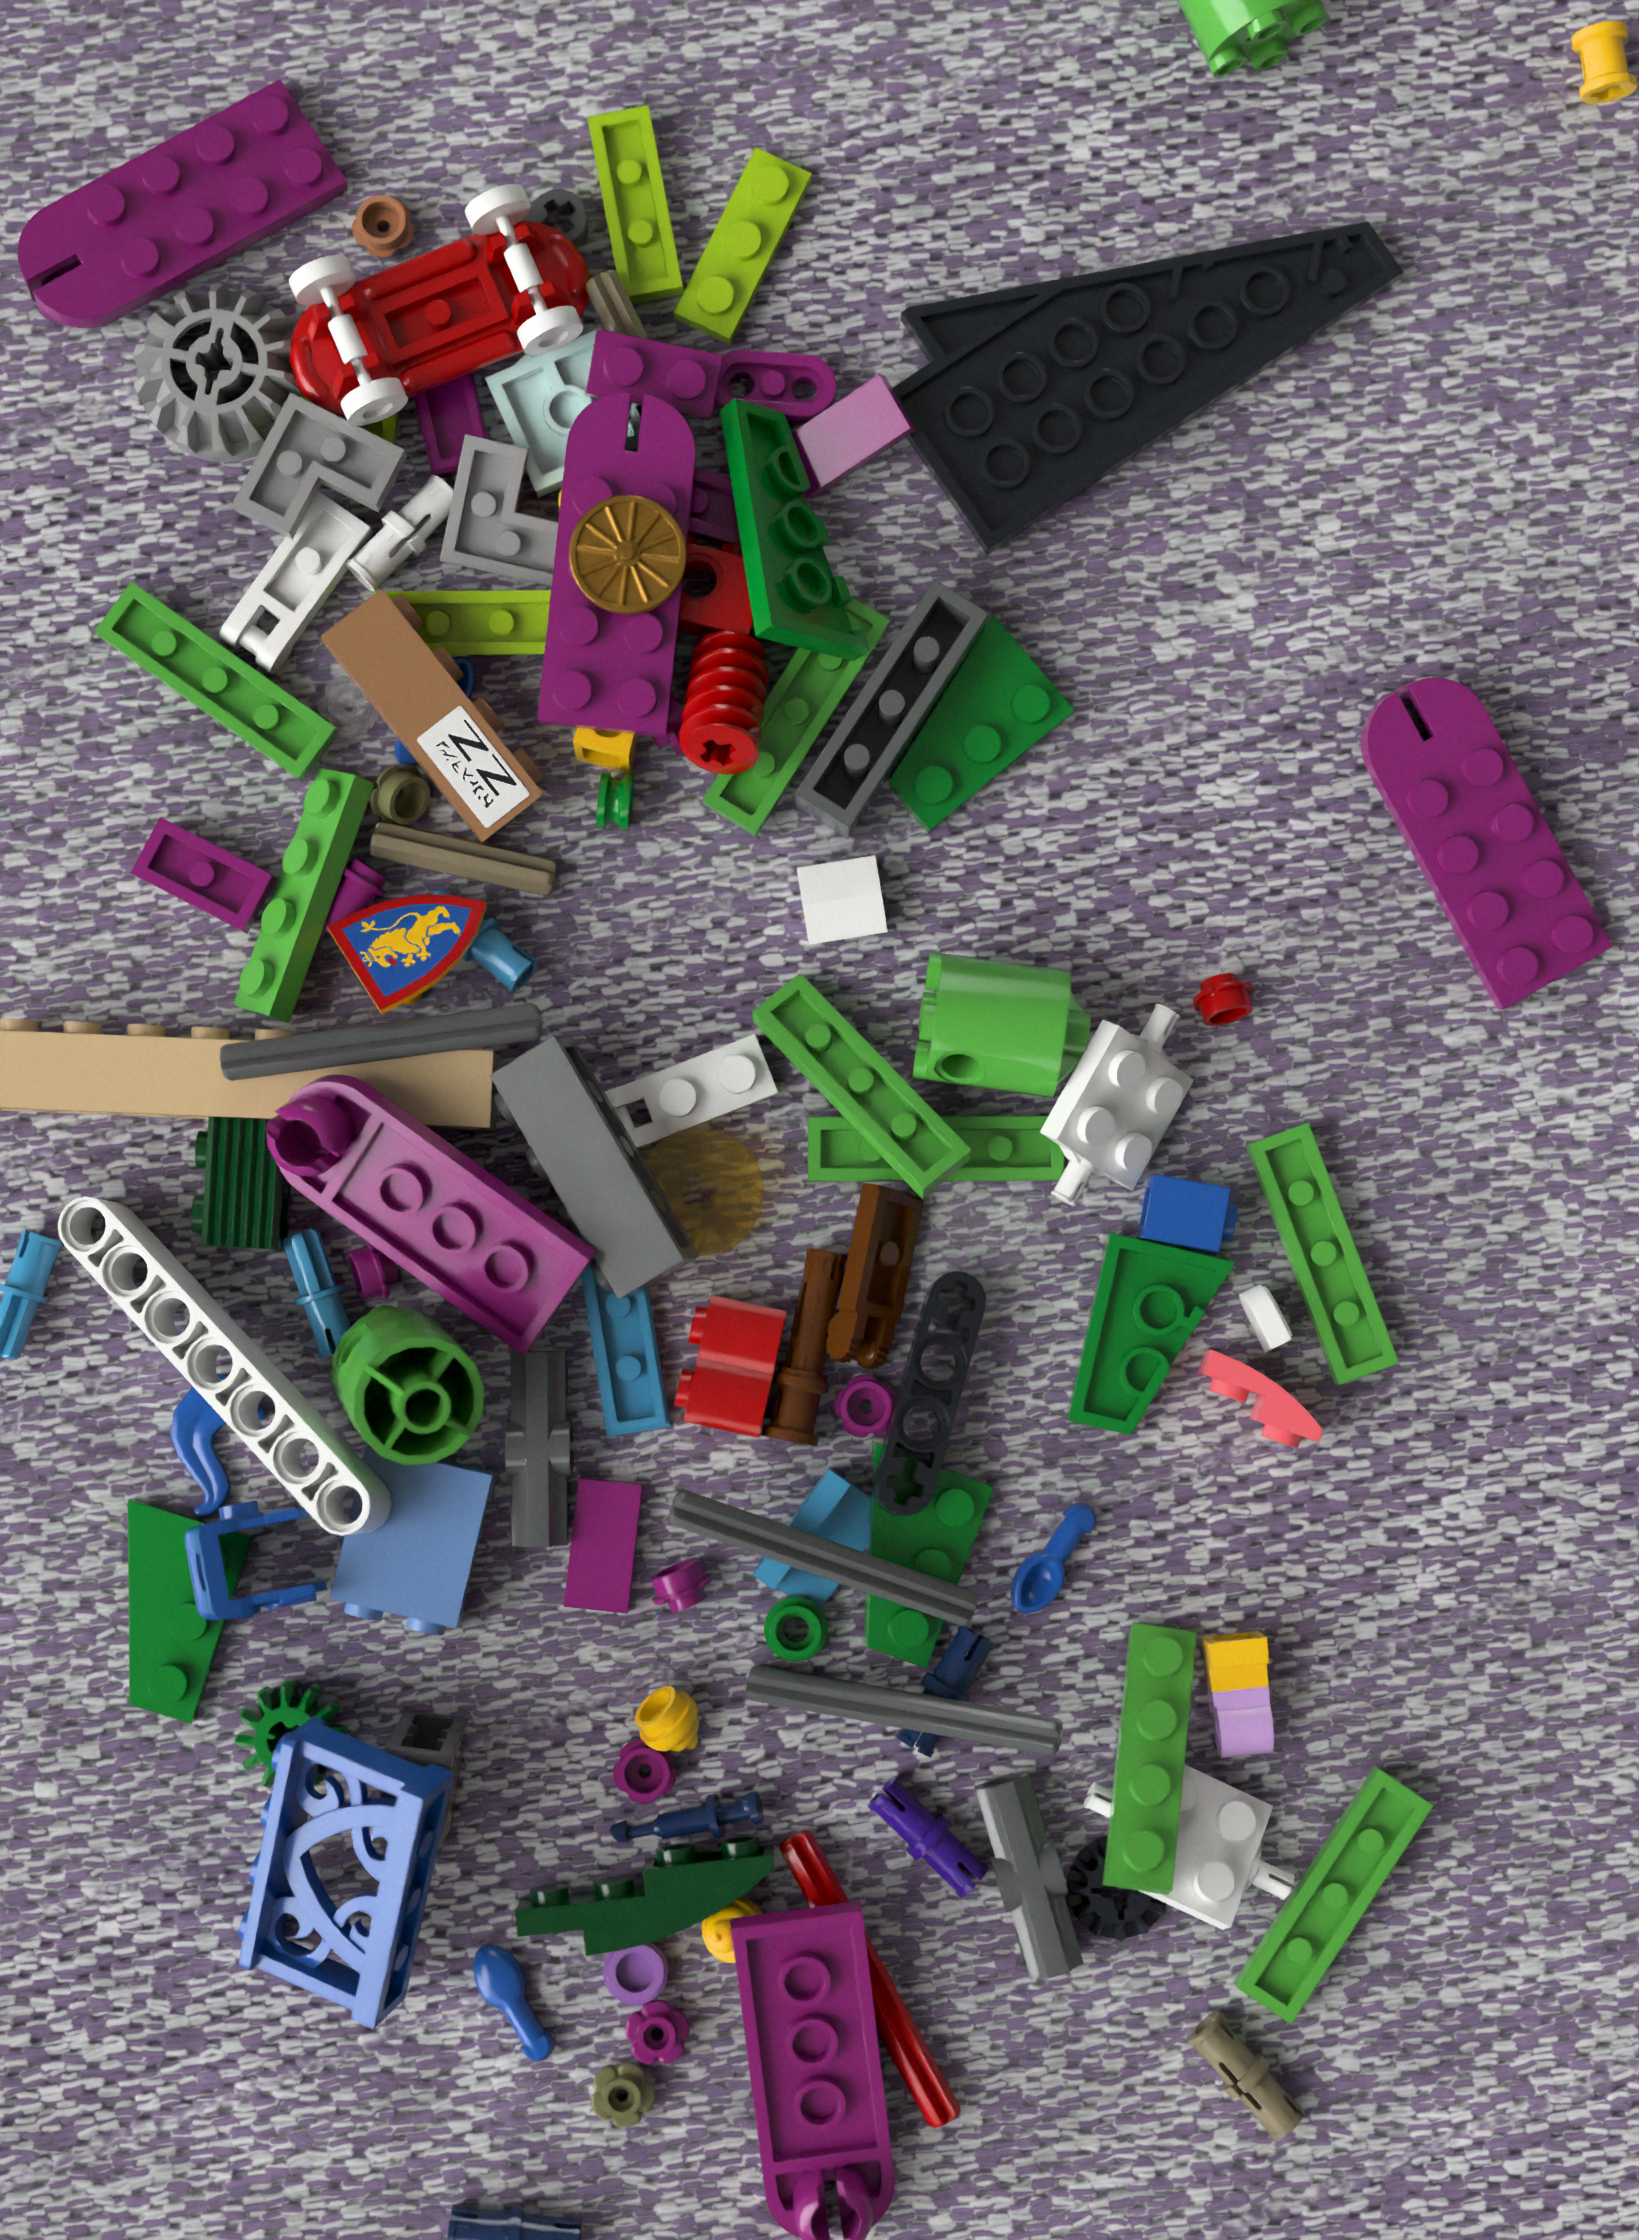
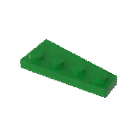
M734 398L720 410L755 636L855 661L870 651L863 629L853 630L844 606L850 603L852 598L844 576L833 577L823 547L831 541L823 518H818L808 507L803 493L811 485L785 414Z

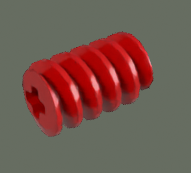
M719 631L707 634L696 643L691 652L690 670L687 676L688 687L685 691V706L682 711V726L679 732L680 747L685 756L696 766L712 773L726 775L743 773L752 768L759 759V742L762 736L761 723L764 720L763 705L766 702V685L768 684L769 677L768 668L763 662L765 658L764 645L751 636L734 631Z

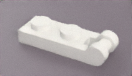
M318 491L293 540L285 537L223 624L219 638L236 650L241 647L245 648L256 656L255 663L270 674L277 673L291 654L293 645L348 570L345 564L349 558L352 559L373 535L374 532L371 527ZM265 610L280 620L270 635L256 626L258 619Z
M752 1034L626 1085L607 1090L605 1094L637 1149H641L778 1094V1090L755 1034ZM644 1100L653 1122L635 1128L627 1106Z

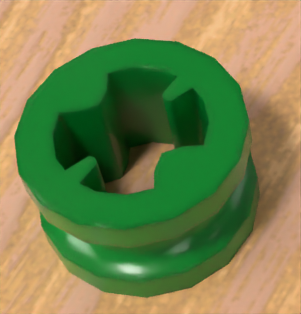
M602 771L597 799V828L605 829L609 823H616L620 826L621 831L630 830L635 788L634 774H626L623 779L616 780L612 778L611 772Z

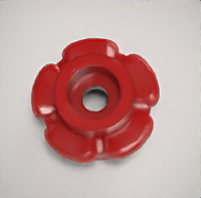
M1224 973L1204 980L1199 986L1201 992L1193 998L1194 1010L1201 1012L1204 1024L1207 1026H1221L1236 1022L1253 1011L1249 995L1253 993L1254 988L1249 982L1243 983L1237 980L1236 974Z

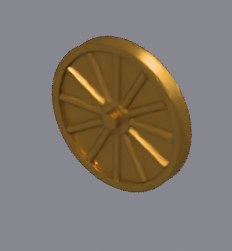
M622 495L597 503L581 517L571 537L569 561L578 587L590 601L607 611L632 615L653 610L673 595L680 585L685 572L687 552L685 539L679 524L664 507L644 497Z

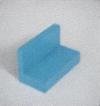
M829 1466L787 1526L863 1552L870 1541L869 1500L871 1497ZM766 1557L761 1559L753 1572L756 1578L772 1590H775L777 1587L789 1597L802 1596L809 1598L821 1608L840 1584Z

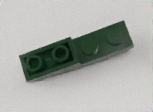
M756 1836L725 1839L720 1842V1851L695 1853V1846L691 1843L665 1845L656 1848L657 1858L645 1859L643 1866L644 1885L633 1886L632 1877L618 1876L595 1881V1891L569 1893L568 1884L564 1883L533 1887L529 1890L530 1898L520 1899L515 1909L517 1937L583 1930L585 1956L620 1951L657 1941L687 1929L714 1915L750 1891L774 1869V1845L760 1846L759 1837Z

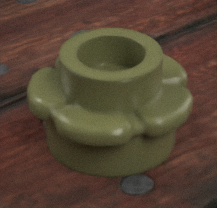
M404 764L401 768L397 765H392L376 777L370 796V805L372 811L376 815H381L383 821L406 825L415 822L423 815L429 804L430 789L427 782L421 778L417 768L410 764Z
M624 2061L617 2065H607L596 2074L593 2080L595 2093L591 2097V2104L594 2112L604 2121L612 2120L613 2124L617 2127L625 2128L636 2125L641 2121L642 2114L650 2111L655 2100L654 2086L648 2082L646 2071L636 2063ZM619 2089L627 2090L629 2096L626 2100H619L617 2098L616 2092Z

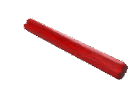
M809 1830L798 1831L787 1837L779 1845V1850L810 1907L849 1902L812 1832ZM865 1931L877 2032L926 2123L934 2128H939L960 2114V2105Z

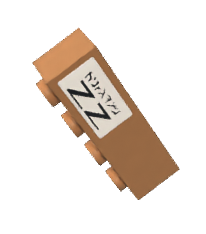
M380 589L322 634L321 641L482 843L544 795L536 785L544 776L521 747L514 753H511L496 733L504 728V725L487 702L480 696L472 703L456 682L463 678L464 674L447 651L440 645L432 652L416 631L424 623L408 601L401 594L391 600L385 591Z

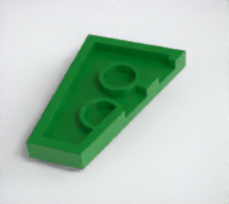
M994 614L888 784L928 834L1074 712L1072 706Z
M1108 1233L1066 1420L1131 1435L1171 1370L1172 1363L1191 1332H1194L1206 1312V1307L1220 1284L1226 1279L1235 1262L1115 1233Z
M873 1440L871 1463L873 1464L872 1485L883 1444ZM894 1449L893 1456L895 1458H907L902 1474L896 1478L888 1477L886 1487L895 1491L896 1497L894 1502L903 1505L907 1497L918 1496L919 1486L910 1482L914 1463L920 1461L928 1467L929 1462ZM941 1466L934 1494L929 1504L919 1513L905 1517L892 1516L883 1511L875 1502L872 1492L869 1500V1554L958 1585L994 1487ZM865 1592L863 1643L866 1647L926 1669L944 1619Z
M133 1498L128 1499L129 1705L192 1724L196 1720L228 1620H206L198 1614L184 1536L189 1528L210 1522ZM239 1531L218 1535L229 1599L235 1598L254 1538L252 1535Z

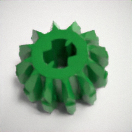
M287 1679L282 1683L280 1697L273 1689L266 1686L257 1693L258 1702L262 1709L246 1706L241 1711L240 1718L254 1729L237 1734L235 1736V1744L241 1747L254 1746L256 1752L247 1757L242 1765L246 1771L253 1770L261 1762L268 1768L262 1777L261 1784L270 1788L274 1785L276 1770L272 1768V1757L280 1741L278 1735L285 1731V1727L279 1725L281 1721L287 1728H293L296 1725L302 1726L314 1716L327 1722V1719L333 1717L341 1709V1705L337 1700L329 1702L321 1710L315 1705L321 1696L322 1687L320 1685L312 1684L305 1691L301 1700L299 1699V1687L296 1680ZM327 1723V1727L348 1735V1727L346 1725H328ZM320 1763L318 1764L315 1785L320 1784L327 1777L325 1768Z

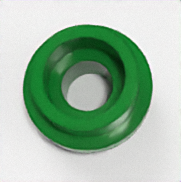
M802 1596L786 1597L778 1601L769 1610L764 1623L765 1639L769 1648L784 1660L792 1662L808 1660L820 1652L827 1640L828 1621L822 1608L809 1598ZM801 1617L807 1622L809 1631L804 1638L795 1640L786 1635L784 1624L789 1618Z

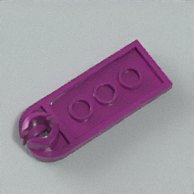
M279 79L39 210L27 222L21 233L18 243V262L32 301H36L39 313L42 316L56 323L77 328L102 327L121 319L326 205L348 191V184L327 149ZM67 272L64 275L53 280L57 275Z
M614 393L603 396L585 407L573 422L567 439L537 721L539 724L666 738L683 578L673 595L657 608L645 613L632 615L613 613L594 604L578 587L570 566L569 546L577 523L591 507L611 497L634 495L658 503L674 517L682 530L687 549L696 464L695 442L688 423L678 410L659 398L643 394L638 451H625L628 421L631 420L632 414L631 393Z
M1445 678L1421 679L1395 688V692L1382 695L1377 700L1363 726L1361 735L1362 758L1370 777L1482 984L1497 1009L1504 1010L1613 946L1481 701L1471 690L1453 680ZM1403 702L1415 706L1426 727L1424 741Z
M338 1074L317 1078L298 1090L286 1104L275 1111L278 1115L268 1121L266 1134L269 1150L284 1177L296 1190L522 1356L532 1348L598 1252L378 1090L358 1078Z
M860 1901L730 1919L764 2191L768 2208L776 2222L790 2234L802 2240H830L823 2181L835 2180L843 2240H865L871 2228L878 2223L890 2206L894 2194L895 2177Z

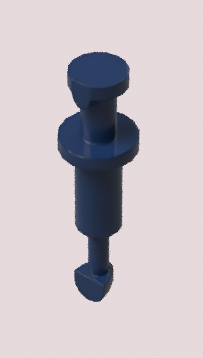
M757 1791L743 1795L738 1802L721 1805L717 1794H711L706 1798V1805L658 1814L653 1823L628 1827L627 1820L618 1822L610 1828V1833L619 1843H627L633 1838L653 1834L665 1840L710 1830L716 1839L725 1836V1824L751 1819L754 1825L762 1824L764 1821L763 1807Z

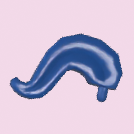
M217 1373L221 1380H224L229 1376L227 1374ZM192 1387L175 1408L170 1436L178 1457L204 1491L205 1500L201 1505L194 1507V1513L201 1517L218 1511V1508H221L228 1500L232 1487L228 1473L214 1446L215 1435L227 1423L201 1394ZM258 1405V1418L263 1420L266 1418L267 1412Z

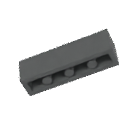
M934 579L796 790L795 806L846 839H849L986 626L989 613Z
M553 1035L490 1075L498 1089L494 1093V1100L499 1111L512 1126L518 1124L530 1145L525 1150L530 1165L543 1181H551L562 1200L557 1205L564 1224L577 1237L582 1235L585 1242L598 1251L590 1262V1267L599 1284L607 1292L611 1293L614 1291L618 1299L635 1296L700 1257L572 1036Z

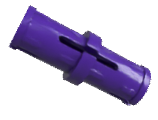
M897 1776L892 1777L881 1789L899 1806V1810L883 1794L879 1795L878 1793L870 1800L867 1807L871 1811H875L908 1843L906 1851L914 1859L918 1860L922 1857L955 1890L960 1898L964 1897L976 1885L957 1865L959 1864L973 1879L977 1878L978 1880L984 1877L989 1866L985 1862H981L948 1830L950 1822L942 1814L939 1813L934 1816L900 1783L901 1781Z

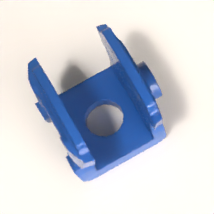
M257 1500L218 1508L220 1521L191 1527L185 1533L184 1542L198 1614L206 1620L255 1617L254 1614L261 1613L260 1607L268 1609L284 1608L317 1601L316 1592L328 1590L326 1580H319L229 1599L218 1535L311 1516L305 1508H300L299 1505L262 1513L259 1512Z

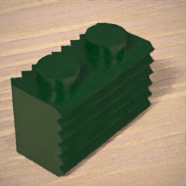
M209 1117L208 1131L198 1132L195 1145V1163L197 1169H205L204 1195L196 1194L193 1198L191 1227L193 1233H202L201 1246L285 1250L283 1241L288 1237L291 1184L282 1174L268 1147L266 1127L270 1120Z

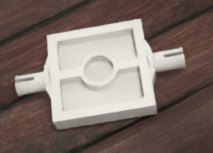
M1157 1003L1140 1036L1130 1034L1122 1027L1102 1019L1040 1133L1057 1143L1065 1157L1069 1160L1057 1185L1051 1191V1194L1056 1196V1198L1075 1207L1092 1174L1106 1176L1113 1182L1133 1191L1194 1081L1171 1064L1166 1053L1162 1050L1177 1020L1180 1019V1015L1176 1014L1173 1010Z
M1184 1764L1172 1891L1168 1895L1145 1891L1140 1892L1222 1930L1232 1926L1241 1897L1251 1884L1279 1897L1281 1900H1285L1292 1889L1288 1885L1294 1883V1874L1287 1873L1260 1860L1261 1840L1273 1806ZM1093 1782L1087 1792L1089 1797L1085 1798L1083 1806L1086 1809L1089 1808L1110 1818L1112 1790L1099 1785L1097 1782Z

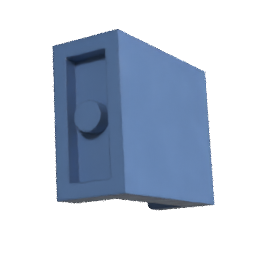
M367 1445L363 1461L388 1489L391 1498L390 1514L385 1523L375 1531L344 1536L329 1599L345 1602L344 1613L355 1617L380 1621L382 1620L383 1612L409 1617L406 1627L412 1630L433 1635H444L446 1626L457 1628L463 1623L466 1611L463 1607L489 1499L493 1497L499 1472L445 1459L432 1464L403 1465L381 1457L370 1445ZM355 1490L349 1519L353 1522L358 1519L363 1508L362 1497L357 1490Z

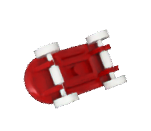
M507 184L490 189L474 198L467 205L465 214L472 231L475 233L474 235L390 267L355 282L356 276L346 256L330 255L313 260L297 269L289 278V285L296 301L302 305H310L298 320L291 338L289 360L294 380L305 398L311 403L337 416L346 417L348 423L352 426H364L384 420L400 411L407 404L408 398L519 353L525 352L528 355H540L559 349L576 339L583 331L580 319L589 303L586 284L590 277L586 262L575 244L560 231L539 222L522 220L529 214L531 204L523 186L519 184Z

